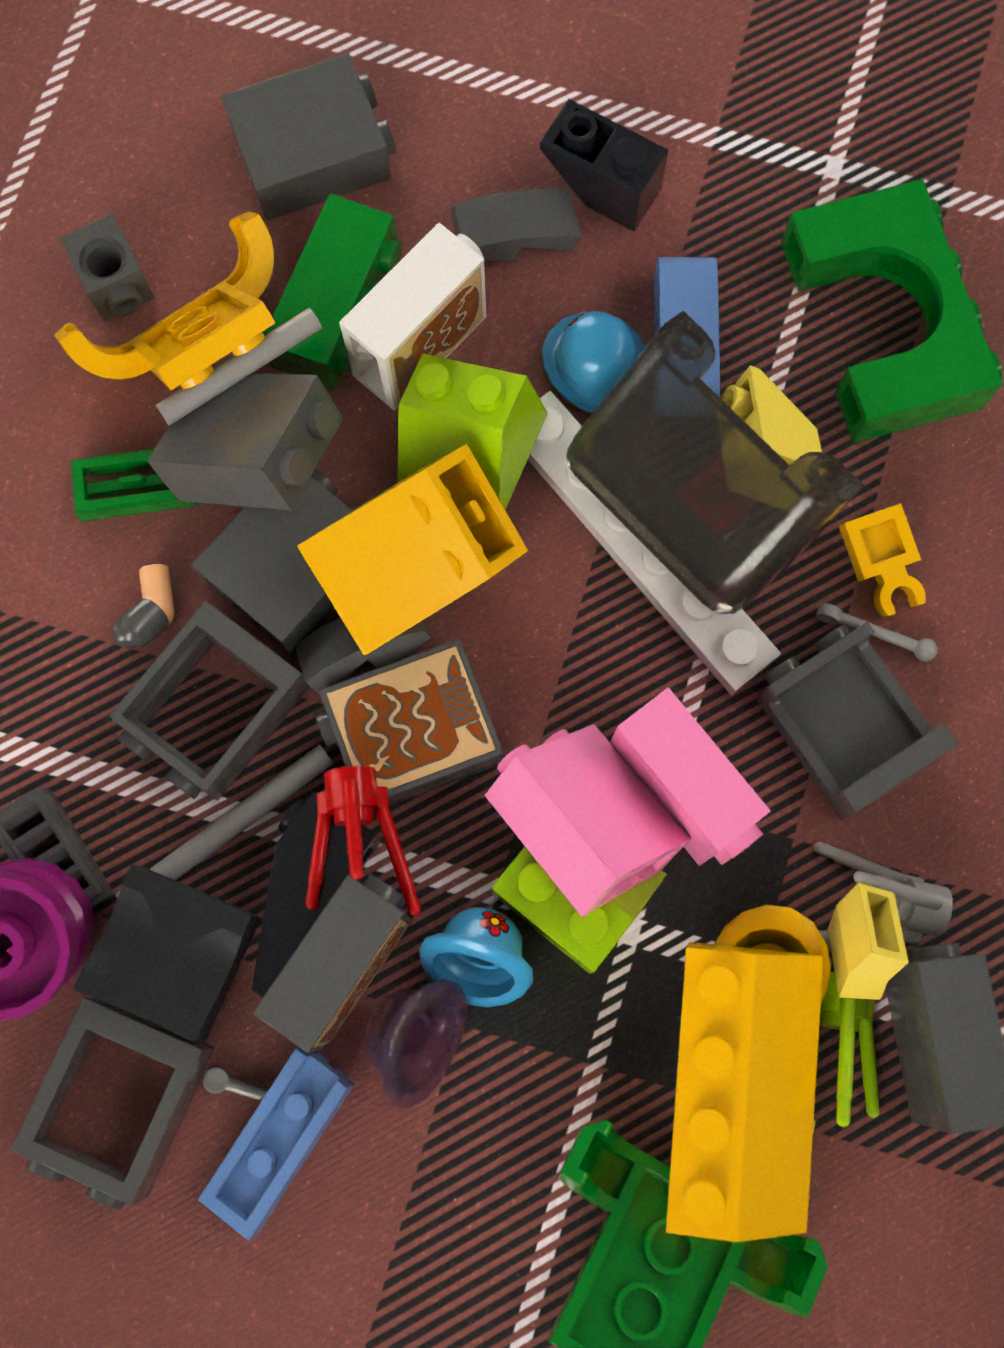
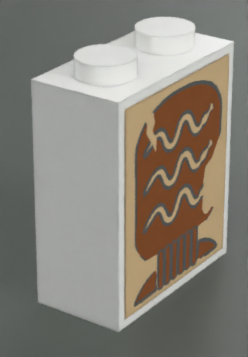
M438 223L339 322L353 377L394 411L398 408L422 353L447 358L486 318L485 268L481 250L469 237L463 234L455 236L441 223Z

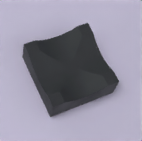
M131 864L121 885L110 920L92 955L84 965L73 989L141 1016L193 1042L207 1040L261 917L150 869Z

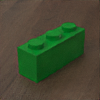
M329 193L272 316L275 324L267 328L264 335L307 308H311L322 329L269 362L271 368L287 374L317 375L323 386L334 390L341 372L348 374L351 371L339 322L384 278L385 274H388L399 263L402 253V242L397 241L394 215Z

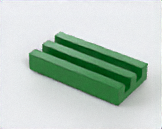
M154 449L71 460L74 509L76 517L81 522L197 506V503L178 501L170 490L88 501L89 498L168 488L158 474L122 476L119 479L87 483L86 477L152 468L147 460Z

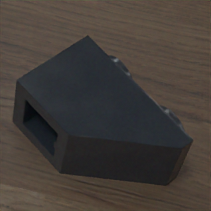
M571 99L567 100L540 141V150L586 207L632 231L636 230L662 188L668 149Z

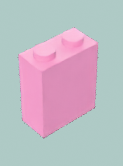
M669 687L617 726L610 743L691 837L684 848L699 866L712 857H715L723 865L763 835L756 826V823L766 816L770 809Z
M595 724L570 734L566 729H562L550 736L542 745L532 749L526 744L517 747L499 763L497 770L501 775L484 795L581 917L656 876L691 839L688 833Z

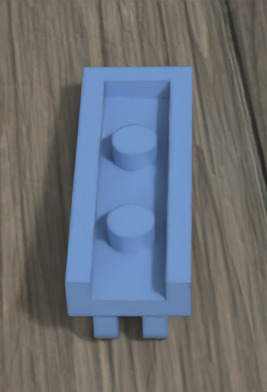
M302 1048L294 1050L198 1199V1201L248 1241L259 1235L355 1086L349 1080V1074L341 1068L334 1069L329 1065L330 1060L319 1052L315 1054L313 1052L307 1053Z

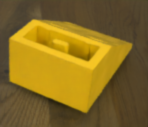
M467 443L425 465L297 545L363 655L369 654L489 580L528 551Z

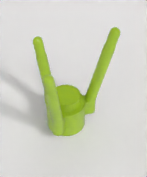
M830 971L827 993L821 1002L819 1025L840 1030L836 1121L839 1126L847 1127L850 1124L855 1032H859L866 1112L871 1118H876L879 1115V1090L873 1033L875 1000L839 998L835 972Z

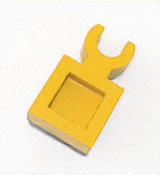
M901 503L839 525L858 582L875 576L878 586L874 592L873 601L875 609L881 617L896 614L895 607L891 601V595L896 588L903 590L907 594L911 607L925 604L926 595L922 584L916 578L909 576L905 565L920 561L921 557Z

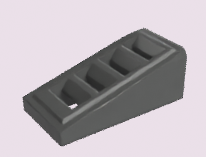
M38 787L0 810V845L10 860L31 858L57 865L70 856L75 864L66 869L65 872L77 881L82 877L86 879L90 886L83 890L91 901L92 910L115 896L54 792ZM40 816H44L46 819L44 822L21 835L19 832L21 828ZM56 834L60 843L35 858L30 850Z

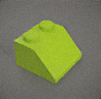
M422 353L398 405V482L425 465L467 443L506 510L548 415L528 377Z
M524 847L492 886L491 893L590 974L595 972L634 922L667 874L661 870L651 879L581 917L529 850Z

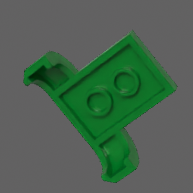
M607 1120L587 1125L580 1129L558 1174V1178L575 1193L607 1212V1215L547 1339L549 1343L558 1348H703L730 1284L780 1310L799 1317L808 1318L828 1269L820 1243L811 1237L788 1235L732 1242L666 1233L671 1167L621 1138L612 1129L614 1125Z

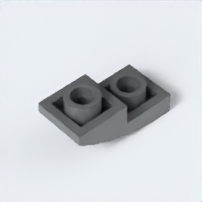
M531 189L491 194L454 204L451 210L456 236L463 234L469 237L481 250L484 260L514 262L522 247L573 251L581 238L570 190Z
M340 617L297 642L295 648L304 676V682L320 695L319 690L348 678L357 667L367 660L376 668L392 664L411 656L431 636L425 621L422 620L369 654L363 655Z

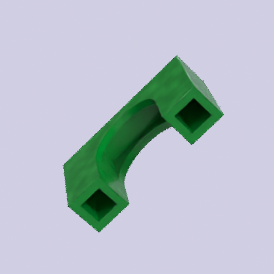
M923 179L792 212L781 240V246L798 292L853 277L874 276L890 280L903 287L914 297L923 312L926 323V339L923 344L903 353L850 366L838 384L834 393L853 444L983 409L1003 385L1000 359L988 347L981 329L982 315L977 302L968 296L961 278L962 264L960 257L955 249H950L942 229L943 218L941 208L935 199L930 198Z

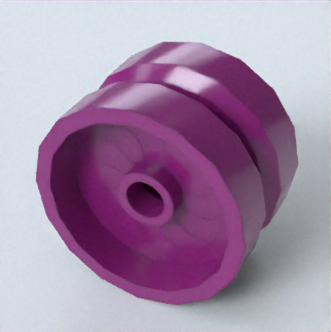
M31 858L0 862V1021L24 1017L47 1003L77 974L90 956L96 931L91 901L78 881L53 863Z

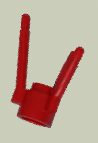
M346 766L326 771L324 773L325 791L316 793L318 816L308 877L306 908L315 910L318 907L332 815H334V825L346 826L350 876L358 880L364 873L361 825L372 823L374 821L373 811H375L408 912L412 916L419 915L421 907L389 809L388 787L377 786L376 769L371 766Z

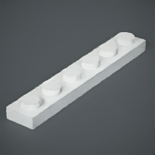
M549 391L540 398L548 415L528 461L730 695L733 696L776 661L781 652L556 396Z

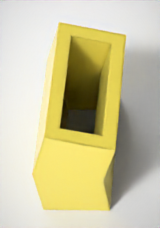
M858 882L836 905L828 926L839 998L880 1000L888 981L908 963V957L894 892Z

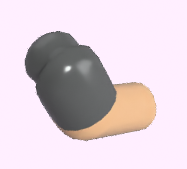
M152 564L139 569L142 599L127 610L123 616L116 619L112 626L113 637L120 646L124 648L144 647L156 639L173 622L175 611L170 569L167 565Z

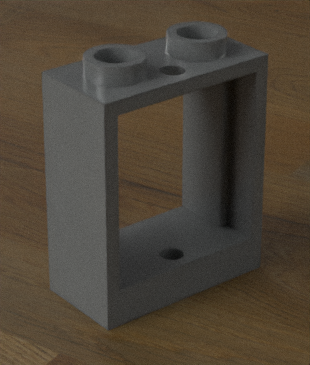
M205 600L108 717L125 729L118 740L146 762L155 753L172 766L165 777L193 799L203 790L218 801L310 686L304 682L302 673ZM215 644L273 688L275 692L212 770L207 773L146 725Z
M83 997L10 1151L28 1158L27 1169L40 1177L62 1182L67 1176L89 1186L86 1195L104 1206L122 1209L125 1203L131 1206L149 1196L215 1047L202 1041L193 1042L150 1020L93 997ZM95 1033L175 1068L128 1174L47 1137Z

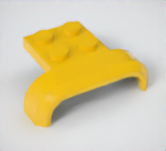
M250 211L231 219L229 227L234 233L238 244V260L233 272L225 280L130 341L114 347L100 346L86 339L73 323L65 324L54 336L76 364L100 377L129 379L151 370L170 390L175 389L179 385L183 389H189L200 384L214 372L213 363L230 352L234 356H239L251 351L265 339L263 331L275 324L263 301L258 299L268 286L274 266L273 243L265 223L259 214Z

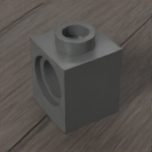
M113 214L60 237L88 297L103 322L115 316L130 315L137 311L142 304L155 299ZM118 269L113 275L103 277L107 272Z

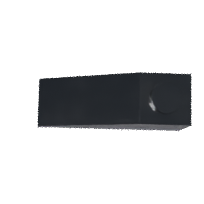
M316 792L312 793L307 802L298 799L286 812L278 827V830L284 834L277 842L251 989L261 998L265 996L347 875H350L346 826L334 825V815H332L318 907L315 910L306 908L308 877L318 816ZM361 825L364 867L382 841L377 834Z

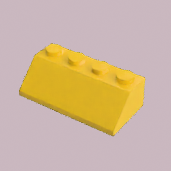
M689 942L687 945L666 1233L732 1242L807 1233L823 955Z

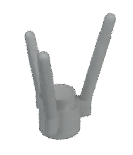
M816 842L813 845V850L816 853L857 870L853 876L856 883L859 882L894 892L905 944L918 946L922 933L939 937L946 931L953 909L952 894L948 887L925 883L923 878L899 873L823 842ZM828 930L819 931L827 945H830Z

